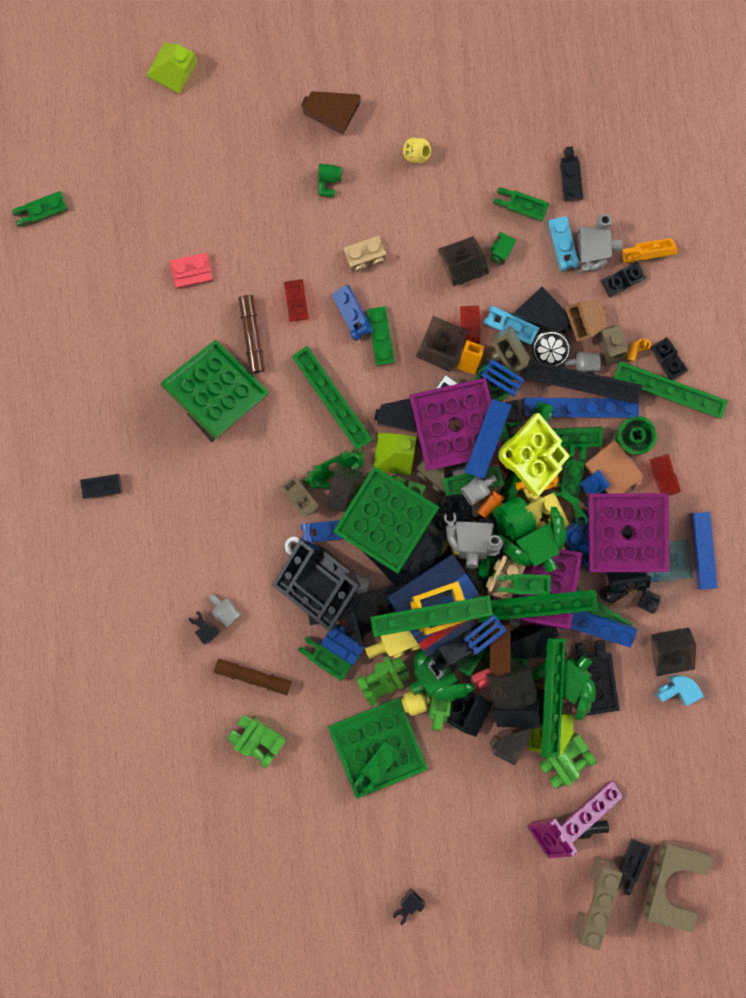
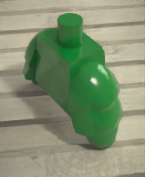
M551 507L550 510L551 526L548 523L516 540L515 544L499 534L503 541L502 551L510 557L511 561L527 567L531 565L535 567L542 563L547 573L557 569L552 557L560 554L559 550L563 548L567 535L564 527V518L560 515L557 507Z
M418 649L413 661L414 676L417 681L409 685V689L414 696L424 690L428 697L433 696L434 699L442 702H453L455 699L466 697L467 694L475 690L473 683L458 684V680L453 673L438 681L428 667L432 658L430 656L425 657L422 649Z
M582 655L577 662L572 658L565 659L563 696L574 705L579 700L576 713L577 721H582L585 715L590 712L592 703L596 698L595 684L590 679L592 674L586 670L592 661L585 655ZM546 660L535 667L534 672L529 676L530 682L546 676Z

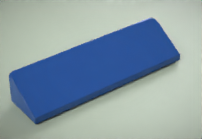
M491 400L464 473L484 479L510 411V404Z
M710 512L690 513L697 589L717 588Z

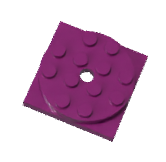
M486 378L410 394L409 397L426 471L468 462L491 403ZM458 420L461 428L458 431L452 430L450 427L451 421ZM500 438L496 445L493 456H497L498 451L501 448Z
M669 493L588 494L589 572H669ZM625 527L631 528L633 532L632 536L628 539L622 535Z
M564 549L559 550L560 554L552 557L557 569L549 573L546 572L542 563L535 567L533 565L529 567L524 566L523 574L551 575L550 594L576 592L582 553ZM503 552V553H502V558H503V556L505 555V556L508 557L507 559L510 560V557ZM513 594L512 598L527 597V596H537V595H530V594ZM572 613L511 620L570 630Z

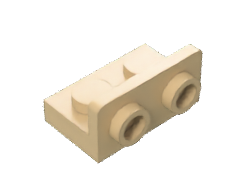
M379 236L343 248L351 271L364 270L366 265L372 263L373 265L381 264L387 257Z
M505 555L502 560H497L494 570H496L494 578L490 576L486 587L489 588L488 594L498 599L512 598L513 594L510 592H497L499 587L511 588V580H497V575L512 576V574H523L525 570L524 566L507 559L508 557Z

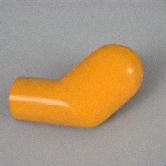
M641 338L632 342L626 360L635 362L637 353L648 350L651 347L650 340Z

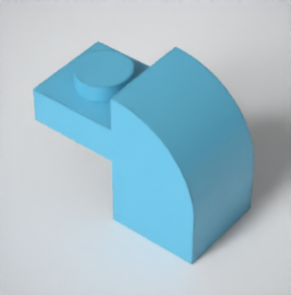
M678 674L668 676L671 684H663L658 688L659 691L655 692L658 700L662 702L677 694L682 704L686 706L704 697L698 685L692 679Z

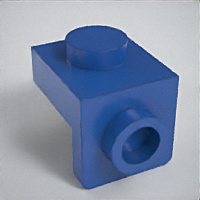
M599 469L580 482L584 492L587 494H599L611 485Z

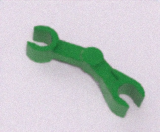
M557 483V486L562 488V492L556 493L554 490L552 492H554L556 497H563L571 503L575 511V523L578 527H580L578 523L579 518H584L587 525L588 518L580 507L579 499L565 491L562 484Z

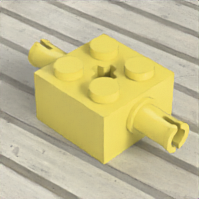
M523 489L529 501L528 506L525 508L527 512L531 511L536 522L535 530L548 523L551 526V507H557L560 515L564 518L565 528L570 524L554 492L544 497L534 496L532 493L529 494L527 489ZM541 514L547 515L546 523L540 521V518H542Z
M405 631L381 636V642L366 647L365 650L369 659L385 652L389 657L397 658L404 655L405 650L411 648L414 651L419 649L420 646L411 632Z

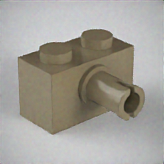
M512 326L494 335L491 343L496 351L483 356L485 363H489L491 359L496 362L502 360L504 365L512 372L526 367L530 359Z

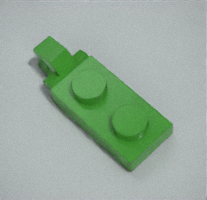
M433 696L431 697L429 719H432L431 730H442L443 722H447V718L450 715L451 702H442L434 699Z

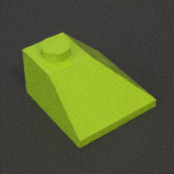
M164 43L146 76L180 94L198 62L195 53L179 44Z
M378 433L373 466L386 473L411 476L417 436Z
M562 712L560 755L563 754L574 733L573 713ZM542 726L541 728H528L529 751L542 752Z

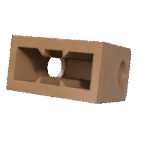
M599 300L581 301L565 307L577 342L595 336L608 324L606 320L608 310L601 306Z

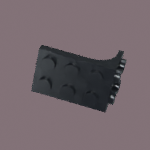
M407 582L368 591L352 597L346 607L354 642L358 641L359 647L363 646L364 636L372 631L370 617L397 612L386 597L406 585Z

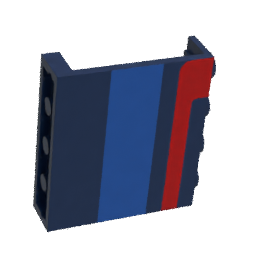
M451 554L386 598L397 612L411 610V597L459 581L465 600L481 597V595L455 556ZM447 590L421 599L420 602L422 607L454 602L451 591ZM478 618L471 619L428 635H424L419 629L410 630V632L424 652L423 655L432 658L438 648L455 640L459 635L472 631V627L477 623L481 625L484 622H478Z

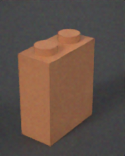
M615 440L584 464V468L589 475L599 469L611 484L603 490L604 494L625 493L630 487L632 489L637 487L641 483L640 479L644 477Z

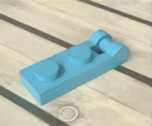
M567 216L548 220L547 223L560 272L567 271V268H579L580 265H576L579 259L576 254ZM570 256V260L565 261L564 257Z
M490 306L488 310L489 315L483 321L485 326L497 331H502L512 326L521 342L532 345L539 327L497 307ZM496 316L501 317L500 323L494 321Z

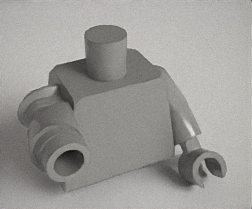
M608 214L598 216L594 228L580 227L577 231L579 262L576 265L581 267V270H578L579 274L598 271L607 265V262L612 258V252L622 251V240H611L609 228L612 224V218Z
M453 512L454 518L451 521L447 520L445 513L444 519L448 523L446 526L447 540L452 549L459 553V558H467L466 567L478 568L479 559L485 560L487 556H495L500 553L503 541L499 536L493 535V523L456 522L455 525V513Z

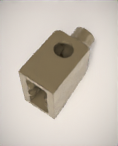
M620 325L604 328L596 334L606 365L625 360L628 347Z

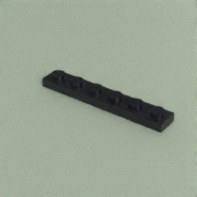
M529 360L525 379L633 404H638L642 389L640 384Z

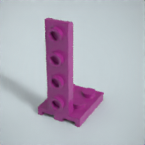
M609 781L561 824L554 818L532 821L527 827L548 858L573 857L578 851L572 843L621 800L623 795L615 783Z

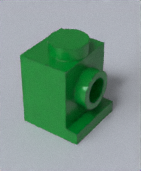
M500 231L496 238L497 240L494 241L490 249L492 251L490 260L497 264H504L516 243V239Z

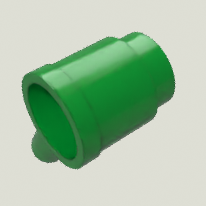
M319 163V196L335 197V190L326 189V183L341 182L342 167Z

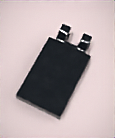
M602 639L594 640L596 652L586 653V646L583 642L575 643L578 657L572 659L577 662L582 655H585L592 661L586 670L592 674L590 679L594 682L596 688L595 701L592 703L590 712L585 716L620 711L612 654L605 652V642Z

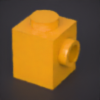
M467 340L457 369L475 375L485 346Z

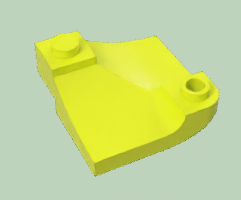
M535 413L510 440H507L498 451L499 460L507 469L512 470L534 496H539L562 470L561 466L570 456L560 445L562 440L539 413Z

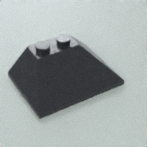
M434 517L399 574L368 554L366 555L394 585L403 582L408 583L422 574L444 554L449 545L447 530L441 528Z
M300 539L272 586L330 632L356 593L360 583L355 572L327 549Z

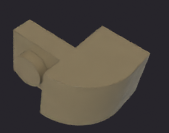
M295 475L280 487L303 518L312 514L319 507Z

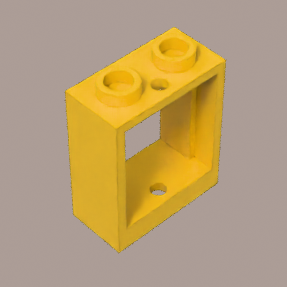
M459 581L411 597V609L422 608L421 599L447 590L451 591L454 602L465 600ZM465 621L438 625L431 628H421L419 631L423 632L424 635H428Z

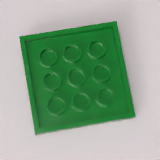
M216 339L164 379L160 385L215 440L269 394V391Z
M373 466L333 532L399 574L440 507Z
M399 697L328 725L356 799L365 796L362 791L370 782V779L365 776L362 783L356 788L353 786V783L384 740L399 751L400 754L378 783L374 784L368 794L428 770Z

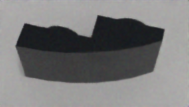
M635 262L603 278L601 283L607 295L612 297L645 280L646 277L638 262Z
M667 337L651 347L655 358L670 380L674 381L688 372V368L677 355L678 351Z

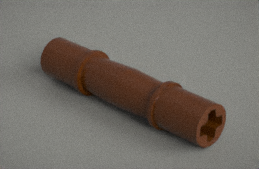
M253 295L238 297L241 313L240 319L243 320L250 373L264 372L263 350L260 347Z
M218 658L214 669L215 674L267 688V691L270 690L286 696L292 681L274 676V674L268 675L255 669L239 666V663H232Z

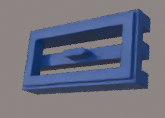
M492 359L481 377L486 378L487 381L512 396H515L524 381L522 377ZM491 366H494L495 368H497V369H499L500 371L504 372V373L507 374L508 376H510V377H512L513 379L517 380L518 383L513 382V381L510 380L509 378H507V377H505L504 375L500 374L499 372L495 371L494 369L491 368ZM487 372L492 373L515 388L513 390L487 375Z
M493 615L466 636L464 640L469 643L468 646L473 648L474 654L477 655L507 630L496 615ZM493 621L495 622V625L473 641L472 638ZM495 629H500L498 633H496L494 636H492L489 640H487L478 648L476 644H478L486 636L492 633Z

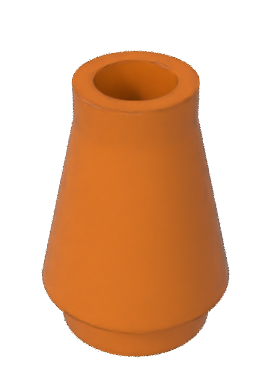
M492 489L490 495L484 498L477 512L487 519L492 513L493 508L503 504L504 497Z

